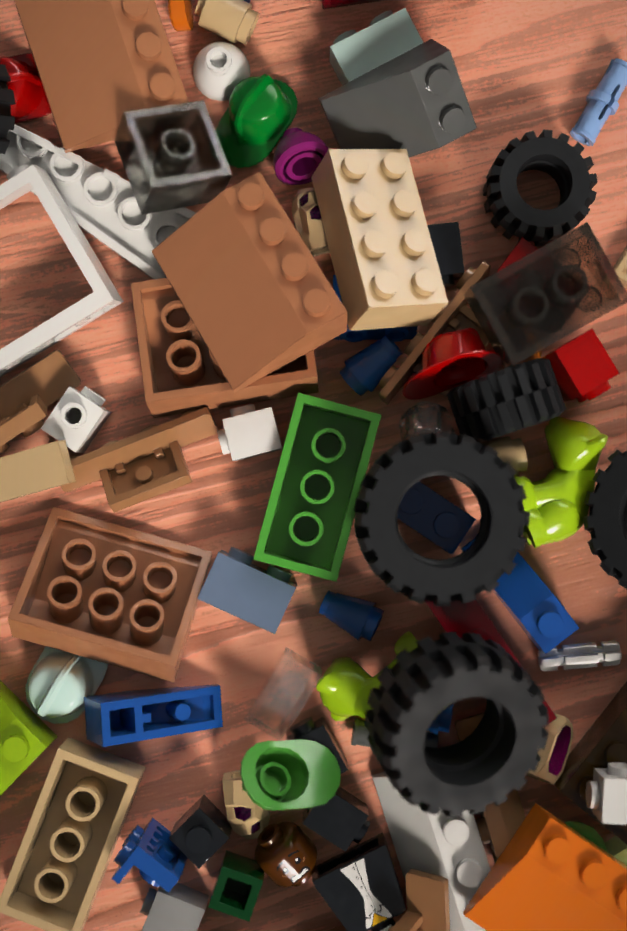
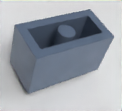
M231 547L229 553L224 550L219 551L197 599L275 634L297 586L296 583L290 581L292 574L272 564H269L267 570L252 564L254 556L235 547Z

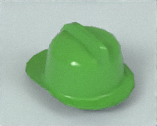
M297 739L256 743L246 751L241 761L240 776L242 779V790L247 791L248 796L256 805L265 810L277 811L313 808L325 804L337 792L340 785L341 770L336 757L327 747L316 741Z

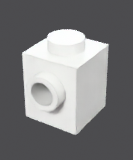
M69 386L40 429L58 441L65 440L67 447L74 452L84 454L111 412L102 406L106 399L87 386H84L81 392Z
M254 404L233 408L230 410L231 417L222 419L224 429L217 431L223 455L231 453L232 461H239L283 449L272 407L257 411Z
M610 762L608 763V768H594L593 781L587 782V807L592 809L593 814L602 824L627 825V763Z

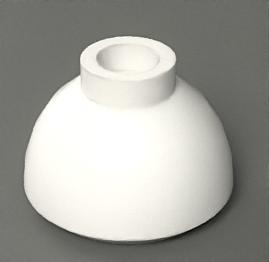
M219 41L206 45L194 60V82L203 95L213 100H229L235 86L242 80L250 77V66L245 54L237 46L228 42Z

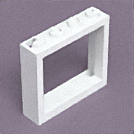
M28 164L21 165L7 174L8 180L0 185V210L33 189L94 292L1 348L0 377L124 302L46 170L34 164L31 166Z

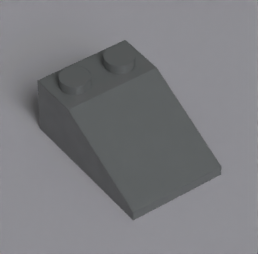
M433 39L318 98L339 149H407L408 156L412 157L441 148L477 129L451 51Z

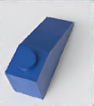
M475 538L462 547L461 550L464 552L468 549ZM517 551L513 562L517 565L510 575L504 573L497 580L499 586L493 589V592L533 644L543 653L547 654L578 630L579 626Z
M217 684L131 690L84 697L87 739L102 747L223 727L220 685Z

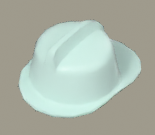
M46 646L29 674L25 686L26 700L32 711L42 720L53 724L68 723L83 713L85 710L84 697L94 696L104 679L108 664Z

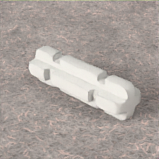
M615 640L601 641L600 646H597L595 642L561 645V649L554 647L547 654L538 650V664L544 672L558 671V666H562L564 670L598 667L597 663H602L603 666H614L620 664L622 659L619 642Z

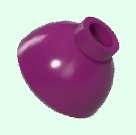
M294 127L286 130L280 138L274 153L273 166L277 178L289 185H303L312 182V175L329 150L327 145L317 135L303 131L300 128Z

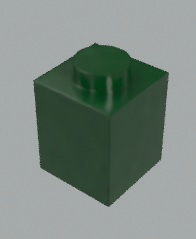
M226 850L208 907L249 922L264 881L265 872L255 860Z

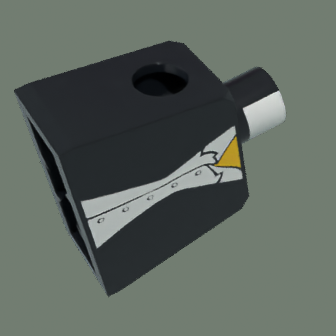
M383 832L317 865L312 875V882L347 931H388L391 926L396 924L393 918L406 910L401 887Z

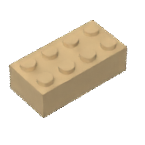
M329 149L311 178L342 304L347 310L349 331L426 326L448 304V299L407 149Z
M70 737L58 747L2 891L0 913L46 931L83 930L145 772V766Z

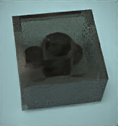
M204 100L123 112L115 137V144L142 215L209 203L226 189L232 177V172Z

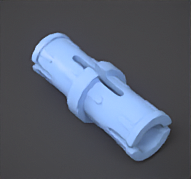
M618 58L612 59L597 88L590 90L586 97L587 105L570 131L571 137L587 146H593L608 117L615 115L619 108L618 100L627 86L626 61Z

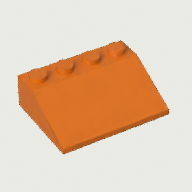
M535 803L462 913L486 931H627V865Z

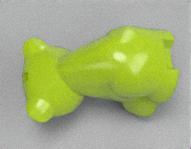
M559 416L550 419L544 431L554 469L547 474L546 478L531 482L525 476L518 475V477H514L518 485H523L527 496L523 500L524 511L529 512V525H524L523 537L527 539L529 546L533 544L534 548L549 543L562 541L574 535L583 526V517L588 516L589 506L584 504L587 491H594L595 481L592 479L595 476L602 449L605 447L608 436L601 434L594 425Z
M407 631L395 643L394 651L396 655L404 649L409 653L418 647L416 644L418 640L411 632ZM350 657L333 660L331 666L326 670L323 677L318 680L316 686L323 705L331 712L332 719L343 721L351 716H359L365 719L366 712L372 710L367 702L371 689L373 687L379 688L381 685L378 679L381 672L371 677ZM396 658L387 667L391 669L398 662Z

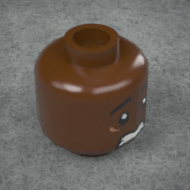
M282 822L268 825L259 834L255 850V861L279 887H297L307 882L316 869L318 853L315 844L299 826L293 822Z

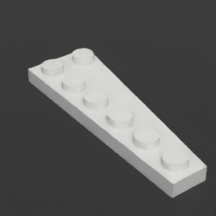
M14 124V130H9L7 134V139L10 140L6 153L0 154V170L7 175L13 169L25 164L29 166L34 164L46 170L79 227L153 280L166 278L152 250L195 215L196 212L181 205L178 206L143 186L139 187L106 168L103 169L84 160L73 152L65 153L63 148ZM32 189L30 192L36 195L35 191Z

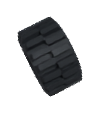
M543 130L539 137H536L535 132L530 131L525 133L520 141L517 137L510 141L505 150L502 149L495 159L483 188V196H487L484 207L486 213L492 212L494 215L490 221L496 229L501 225L505 229L502 236L508 240L514 235L519 237L518 242L522 237L528 242L534 241L535 247L544 246L550 240L552 243H555L566 234H569L591 210L588 207L595 201L597 192L592 191V188L598 183L597 173L589 174L588 171L594 163L590 156L585 159L582 158L580 154L585 148L579 142L574 147L567 143L570 136L561 133L558 139L552 138L553 130ZM528 170H539L549 174L556 181L560 190L559 205L550 210H540L528 205L518 192L517 176Z
M538 358L459 385L447 394L460 435L473 437L478 443L558 417L566 410L549 359Z

